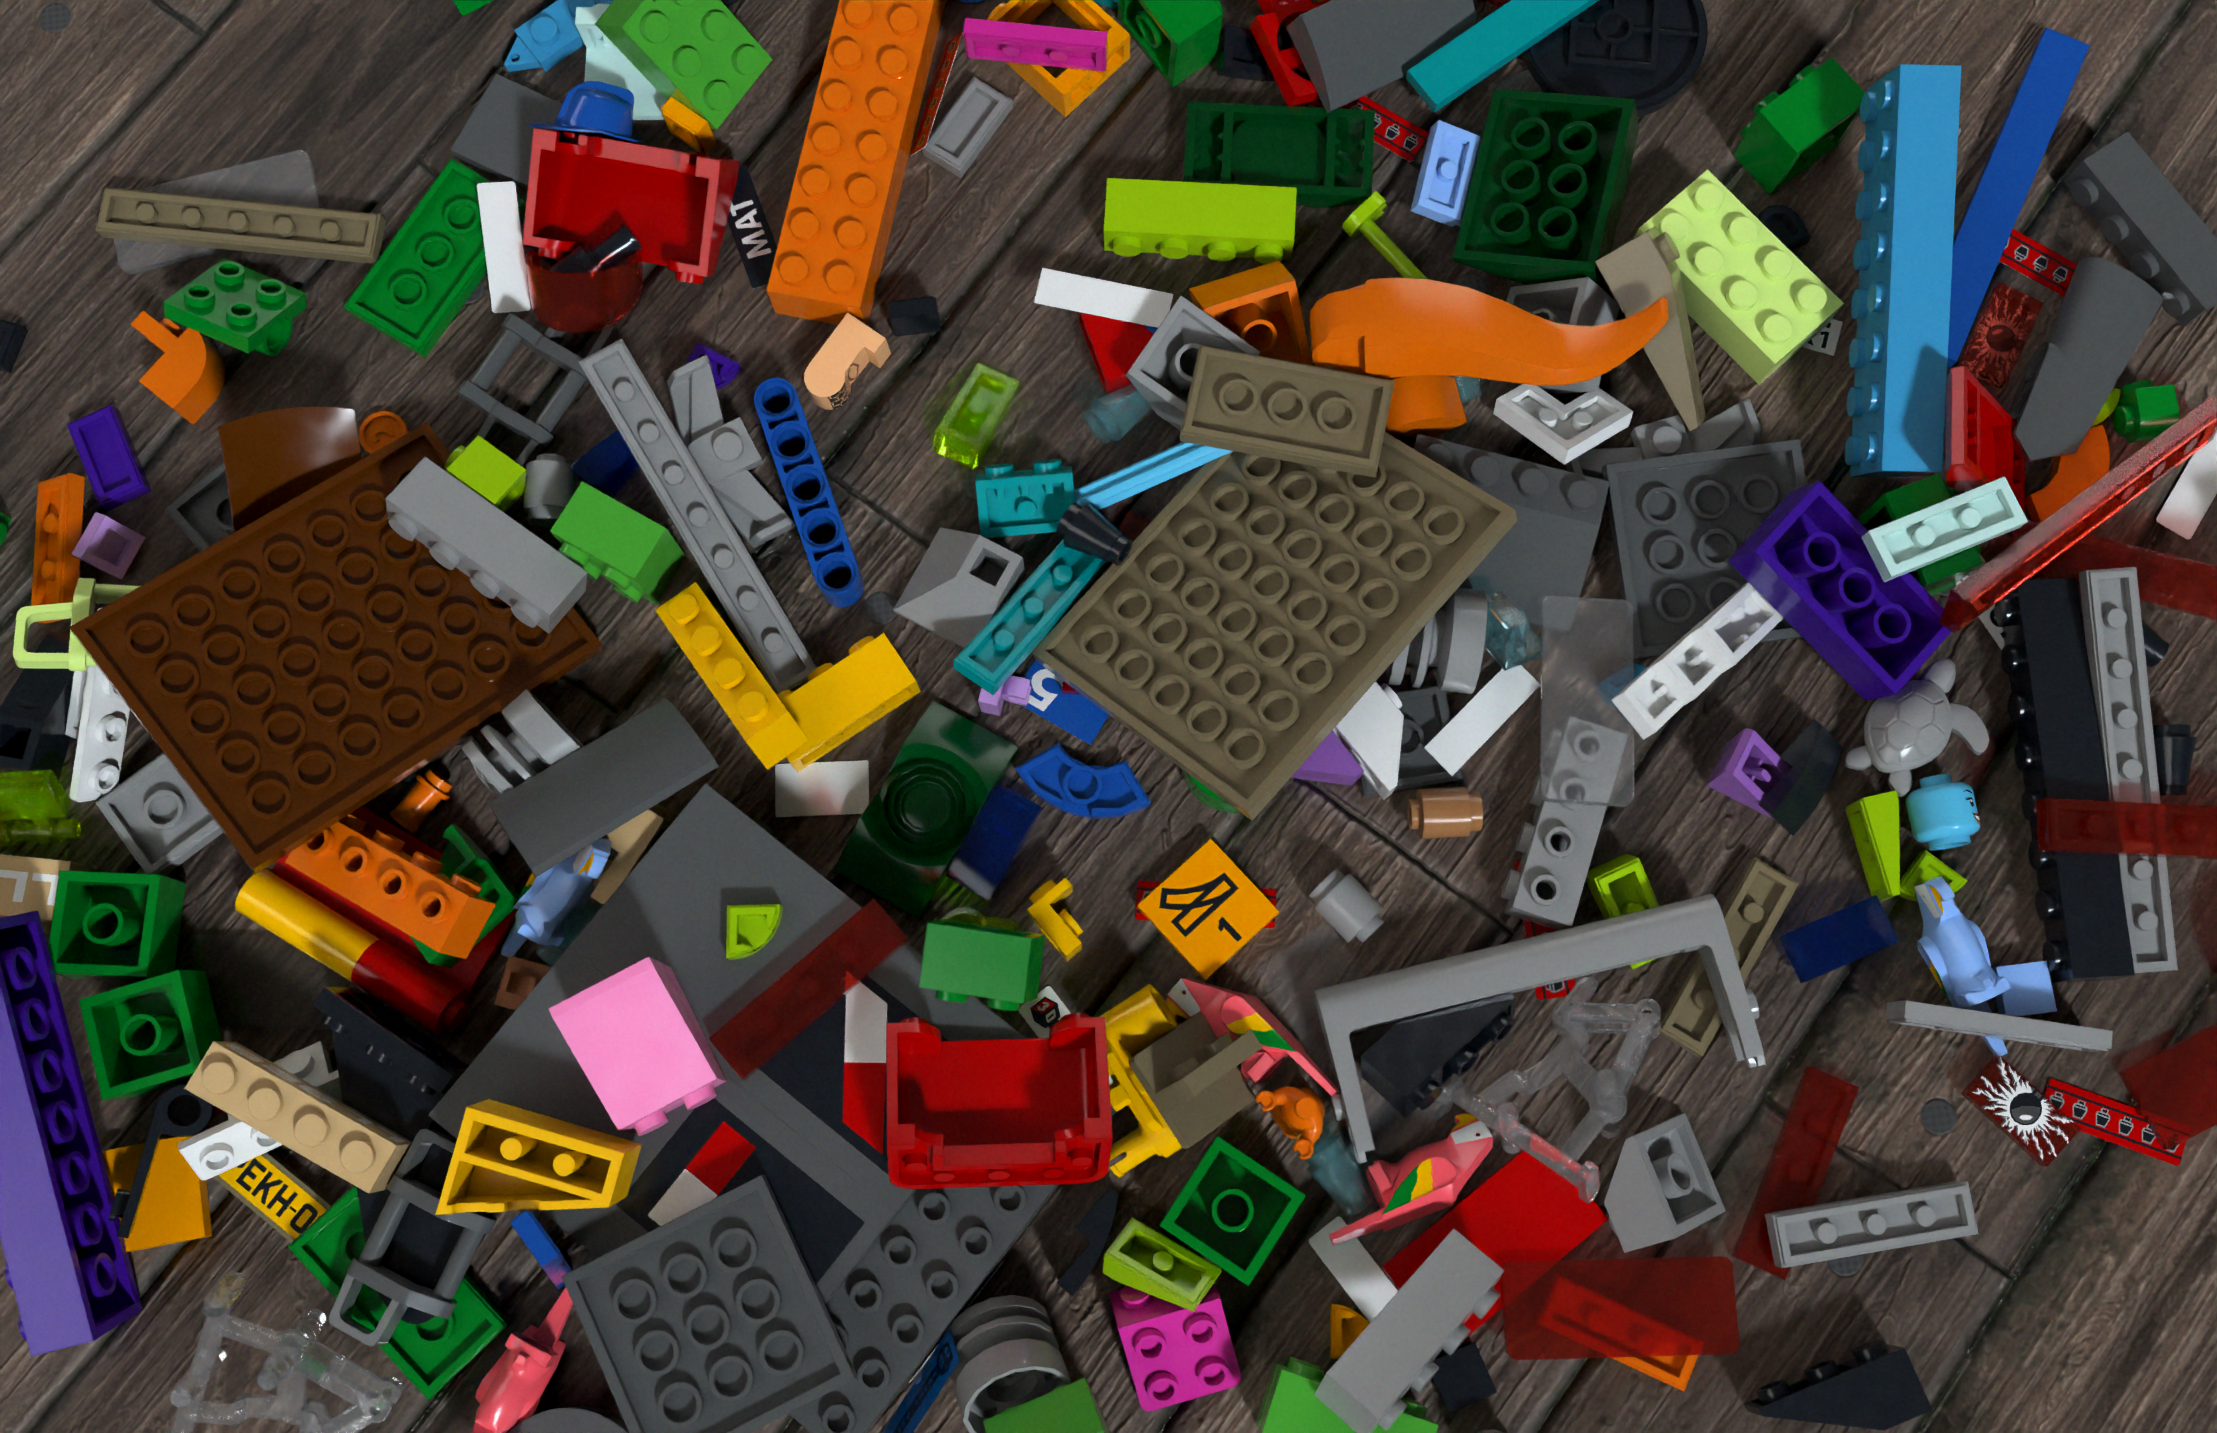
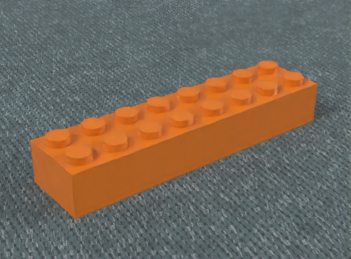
M839 0L766 290L776 314L838 325L848 312L868 326L946 0Z

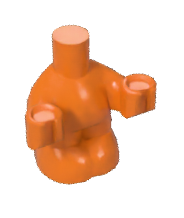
M1285 1086L1272 1092L1267 1090L1259 1092L1255 1097V1102L1262 1105L1261 1110L1263 1112L1271 1110L1274 1123L1281 1128L1283 1134L1292 1140H1297L1294 1142L1292 1149L1294 1152H1299L1300 1155L1298 1157L1300 1160L1310 1158L1314 1151L1313 1145L1320 1138L1323 1128L1325 1106L1321 1098L1312 1089L1305 1087Z

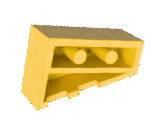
M491 1099L478 1102L466 1107L435 1215L537 1209L609 1208L627 1197L642 1144Z

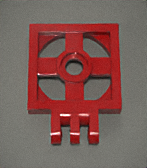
M1257 0L1264 14L1256 16L1249 28L1288 107L1320 100L1312 81L1300 77L1292 70L1297 68L1299 71L1308 74L1288 31L1287 34L1293 45L1290 49L1279 51L1277 32L1279 28L1285 27L1286 29L1301 14L1332 0L1315 3L1312 0Z

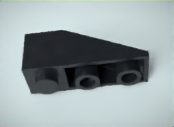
M48 631L35 653H69L70 635ZM24 668L0 706V770L11 774L59 782L71 737L66 735L65 731L74 671L69 669Z
M1506 993L1398 1022L1361 1055V1077L1403 1117L1407 1118L1418 1107L1421 1110H1425L1436 1101L1443 1090L1442 1085L1454 1074L1460 1077L1473 1067L1479 1058L1478 1052L1490 1041L1494 1044L1499 1043L1509 1034L1515 1025L1516 997L1511 993Z
M1882 1340L1871 1341L1854 1348L1852 1353L1855 1358L1836 1365L1834 1360H1826L1814 1364L1804 1370L1807 1378L1788 1385L1786 1380H1778L1766 1384L1756 1390L1759 1398L1744 1403L1748 1412L1763 1417L1875 1430H1887L1933 1409L1905 1348L1888 1344L1884 1345Z

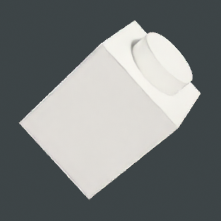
M1375 682L1332 731L1362 767L1364 777L1385 800L1393 793L1398 783L1404 715L1399 710L1402 707V702L1397 694L1387 684L1383 683L1379 686Z

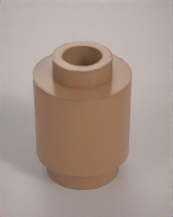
M1466 787L1417 789L1415 799H1408L1407 801L1409 829H1417L1420 839L1468 837L1471 831H1481L1483 826V805L1479 791L1468 792Z

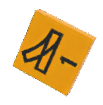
M1209 839L1137 905L1140 912L1204 981L1208 980L1279 914L1277 908L1212 839Z

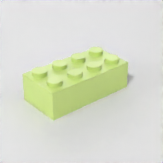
M1708 169L1644 223L1634 236L1635 238L1654 226L1657 227L1660 234L1667 232L1670 235L1680 255V258L1675 261L1680 269L1687 314L1758 385L1826 327L1844 304Z

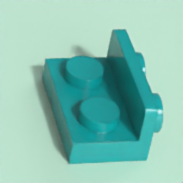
M1060 459L1033 462V469L1014 471L1013 464L988 465L984 467L985 474L976 475L975 485L980 535L985 538L1056 532L1063 514L1075 503L1072 466L1062 467V460Z

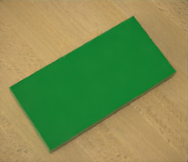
M451 158L343 308L352 316L425 359L487 273L477 184L492 183V181ZM517 197L521 225L525 220L526 201Z
M353 1185L288 1246L335 1299L339 1294L353 1257L360 1256L366 1244L357 1187ZM466 1273L455 1294L454 1299L457 1301V1304L450 1318L446 1319L435 1316L433 1319L421 1324H410L400 1320L387 1344L379 1345L382 1351L427 1400L433 1398L511 1324L510 1320ZM363 1284L352 1308L351 1316L358 1323L374 1331L387 1306L376 1290Z

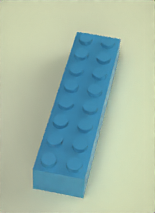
M1900 64L1868 87L1867 92L1863 94L1861 99L1860 119L1862 122H1866L1865 141L1861 143L1858 152L1859 171H1864L1863 191H1860L1857 196L1855 208L1856 218L1858 221H1862L1861 240L1857 241L1853 254L1854 268L1859 270V289L1854 291L1851 301V314L1854 319H1857V335L1852 340L1849 349V363L1852 368H1855L1854 387L1850 388L1847 397V413L1850 417H1853L1852 436L1847 438L1845 444V462L1847 465H1851L1850 477L1913 478L1941 473L1943 470L1961 66Z

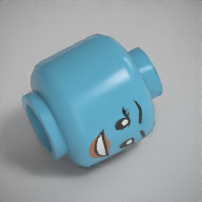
M1939 774L1920 779L1921 788L1914 790L1906 797L1907 812L1915 840L1927 843L1929 850L1932 851L1970 844V836L1980 829L1979 815L1971 786L1963 782H1952L1951 774Z

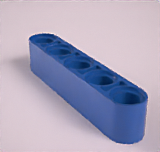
M781 378L767 379L756 389L754 404L811 570L827 602L841 608L849 607L861 598L864 591V581L803 406L791 383ZM778 400L790 402L787 409L781 413L768 412L769 407ZM800 442L805 444L804 450L800 454L792 457L783 455L785 448L791 443ZM808 485L820 487V492L815 498L811 500H801L798 498L802 488ZM831 528L836 531L835 537L826 544H816L813 542L814 535L821 529ZM844 571L852 575L850 582L843 588L834 589L828 586L829 579L837 572Z

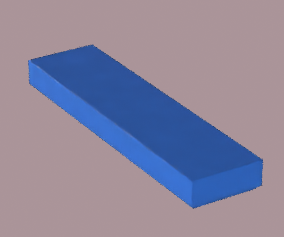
M525 1210L510 1221V1224L559 1290L565 1285L561 1276L572 1270L533 1213Z

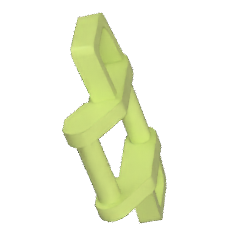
M78 578L73 602L20 608L16 615L13 658L19 668L69 669L70 671L87 672L88 667H97L75 638L71 629L69 653L27 652L29 626L37 621L71 618L72 626L93 614L96 604H110L140 586L96 584V579Z

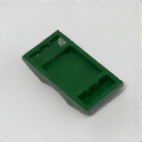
M1188 101L1183 182L1297 187L1296 204L1314 209L1363 203L1372 195L1375 110L1338 108L1327 114L1325 108Z
M933 700L903 743L878 793L860 816L833 871L921 920L1018 753L1019 747Z

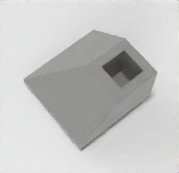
M940 527L893 611L964 649L1016 592L1026 574L1023 557L981 535Z

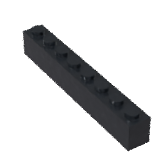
M2076 578L2015 581L1998 593L1994 612L1997 624L2003 627L2005 641L2001 653V663L2004 672L2009 674L2011 694L2008 699V713L2010 719L2016 722L2018 743L2015 747V762L2017 768L2023 772L2025 786L2021 805L2023 815L2026 820L2030 821L2032 841L2029 844L2028 856L2031 867L2037 871L2039 891L2036 894L2035 906L2039 918L2044 921L2046 941L2042 949L2043 961H2047L2048 970L2051 971L2052 983L2105 981L2134 976L2133 957Z

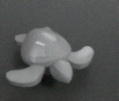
M1942 657L1934 661L1924 670L1921 680L1908 681L1896 695L1877 698L1865 717V745L1854 748L1847 753L1845 759V766L1847 768L1865 770L1873 764L1879 771L1889 773V787L1892 791L1897 790L1899 797H1903L1912 787L1913 781L1910 770L1921 767L1939 756L1946 747L1951 732L1957 735L1974 754L1981 755L1986 750L1989 744V736L1981 718L1975 711L1966 706L1949 703L1945 695L1952 688L1956 678V664L1952 659Z

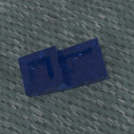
M998 784L969 831L946 876L983 898L990 900L995 895L1015 854L1023 847L1042 807L1002 784Z
M1877 895L1779 936L1801 983L1899 942Z

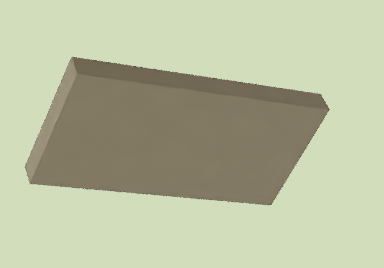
M1200 345L1180 431V441L1376 478L1395 381Z

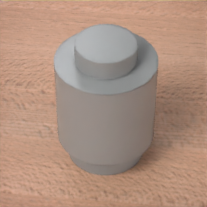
M540 454L535 461L526 464L523 511L528 514L527 522L532 526L551 529L574 494L575 467L566 463L565 457L556 454Z
M1338 868L1330 873L1309 895L1317 904L1314 909L1347 943L1355 937L1364 943L1384 923L1378 916L1384 907L1351 874L1345 876Z

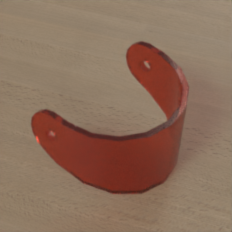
M535 250L529 251L525 259L532 310L540 322L554 330L570 333L597 331L617 323L632 311L640 297L643 284V263L640 253H633L627 261L616 267L589 273H560L541 269L540 257Z

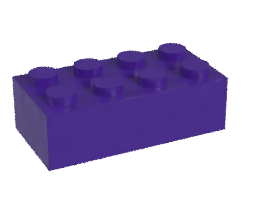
M1820 481L1790 492L1731 556L1728 562L1865 701L1896 695L1959 623L1910 573L1884 582L1861 538L1868 530Z

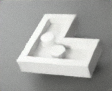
M1522 384L1496 399L1493 414L1565 465L1629 427L1633 411L1599 387L1598 391L1587 392L1564 405L1537 385Z

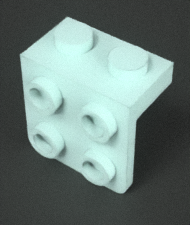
M601 3L592 7H576L575 25L586 46L584 82L600 81L630 90L634 96L633 120H665L661 107L667 100L595 25L610 4Z

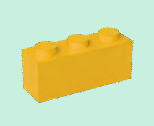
M884 633L875 639L873 636H867L859 640L849 649L848 653L850 655L834 666L832 663H826L816 668L808 675V682L794 692L784 690L776 694L809 740L786 757L797 773L921 692L917 681Z

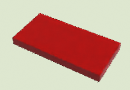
M1538 1136L1380 1267L1398 1290H1400L1453 1229L1458 1231L1505 1270L1494 1286V1289L1501 1294L1495 1304L1482 1319L1473 1313L1464 1323L1471 1330L1467 1335L1468 1337L1609 1220V1218L1543 1137Z

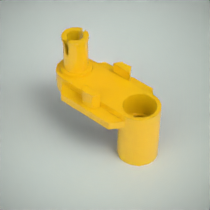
M1151 984L1146 985L1099 1016L1105 1017L1108 1073L1114 1083L1109 1085L1111 1107L1116 1112L1125 1106L1130 1107L1139 1125L1138 1128L1112 1144L1110 1161L1124 1152L1127 1154L1125 1158L1109 1167L1118 1178L1123 1177L1126 1172L1154 1154L1169 1158L1183 1149L1129 1065L1130 1058L1177 1027L1176 1019L1168 1004Z

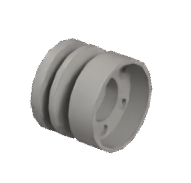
M1459 587L1445 602L1444 608H1440L1386 669L1387 684L1400 685L1403 680L1406 664H1411L1412 687L1420 688L1425 679L1428 666L1436 667V680L1439 690L1472 694L1479 678L1486 637L1488 602L1485 590Z
M526 688L502 710L505 720L513 730L511 734L505 737L493 727L486 725L481 729V732L494 747L490 753L472 738L461 749L470 759L476 775L498 798L581 749L584 745Z
M1016 1295L989 1298L966 1309L953 1320L944 1333L945 1336L948 1330L951 1331L959 1356V1362L950 1377L956 1387L955 1395L963 1422L969 1433H986L983 1420L1000 1414L1008 1407L1021 1405L1045 1395L1060 1385L1071 1384L1065 1363L1058 1350L1059 1345L1053 1333L1044 1306L1032 1298Z

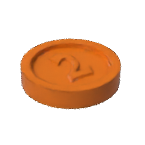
M379 411L371 414L363 421L359 430V441L364 450L372 454L409 433L406 423L397 414L389 411Z

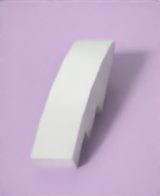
M1747 582L1673 644L1611 701L1644 740L1656 733L1684 705L1696 699L1718 676L1735 666L1784 617Z

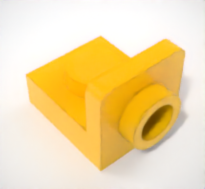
M1064 878L1057 885L1051 879L1030 896L1029 900L1033 905L1027 909L1028 917L1065 961L1068 962L1082 950V942L1077 937L1083 933V930L1065 909L1058 914L1053 909L1073 892V885L1067 878Z

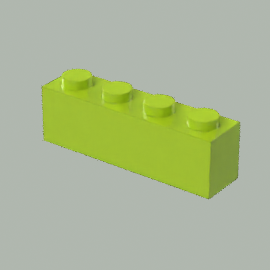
M1107 178L1104 251H1113L1115 254L1125 257L1137 256L1140 253H1160L1163 257L1169 259H1182L1188 255L1208 256V258L1214 261L1221 262L1233 260L1235 257L1255 258L1256 261L1264 264L1278 260L1280 262L1282 260H1291L1295 238L1297 187Z

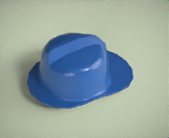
M587 81L572 88L567 93L554 123H528V126L535 128L603 133L643 144L642 140L633 138V93L628 89L600 81Z

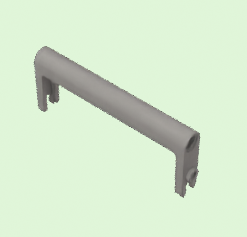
M1706 894L1313 990L1336 1087L1339 1090L1334 1096L1329 1094L1331 1106L1336 1121L1345 1119L1356 1163L1367 1162L1365 1152L1373 1151L1375 1147L1365 1111L1349 1035L1366 1031L1368 1028L1454 1008L1506 993L1512 994L1668 955L1696 950L1701 955L1734 1060L1736 1062L1746 1060L1749 1068L1766 1065L1762 1043L1754 1020L1759 1018L1758 1003L1753 991L1750 988L1745 989L1725 919L1713 894Z

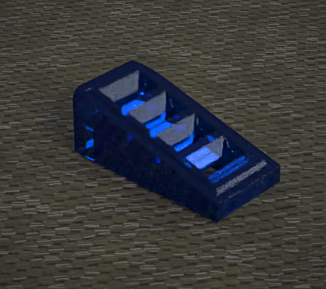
M617 430L577 459L569 469L580 483L583 481L613 498L639 465Z

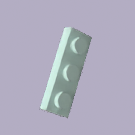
M2004 476L1872 529L1861 538L1883 581L1887 582L2016 530L2026 524L2028 520Z

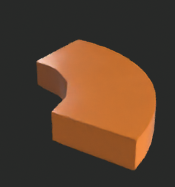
M2103 424L2089 429L2076 453L2054 457L2052 473L2048 482L2041 490L2025 499L2026 508L2041 545L2057 539L2081 523L2101 498L2107 483L2110 466L2109 444Z

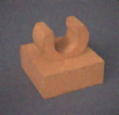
M509 956L494 1005L516 1010L550 970L551 966Z

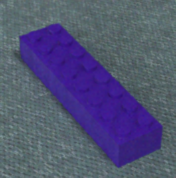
M38 910L0 918V1240L6 1259L5 1277L9 1286L14 1290L20 1312L19 1330L22 1337L28 1343L32 1357L92 1342L143 1310L128 1252H126L125 1240L122 1237H117L120 1227L119 1217H115L114 1221L108 1220L114 1198Z

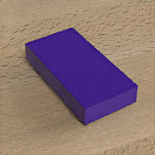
M109 405L67 424L100 507L109 511L152 491L117 408Z

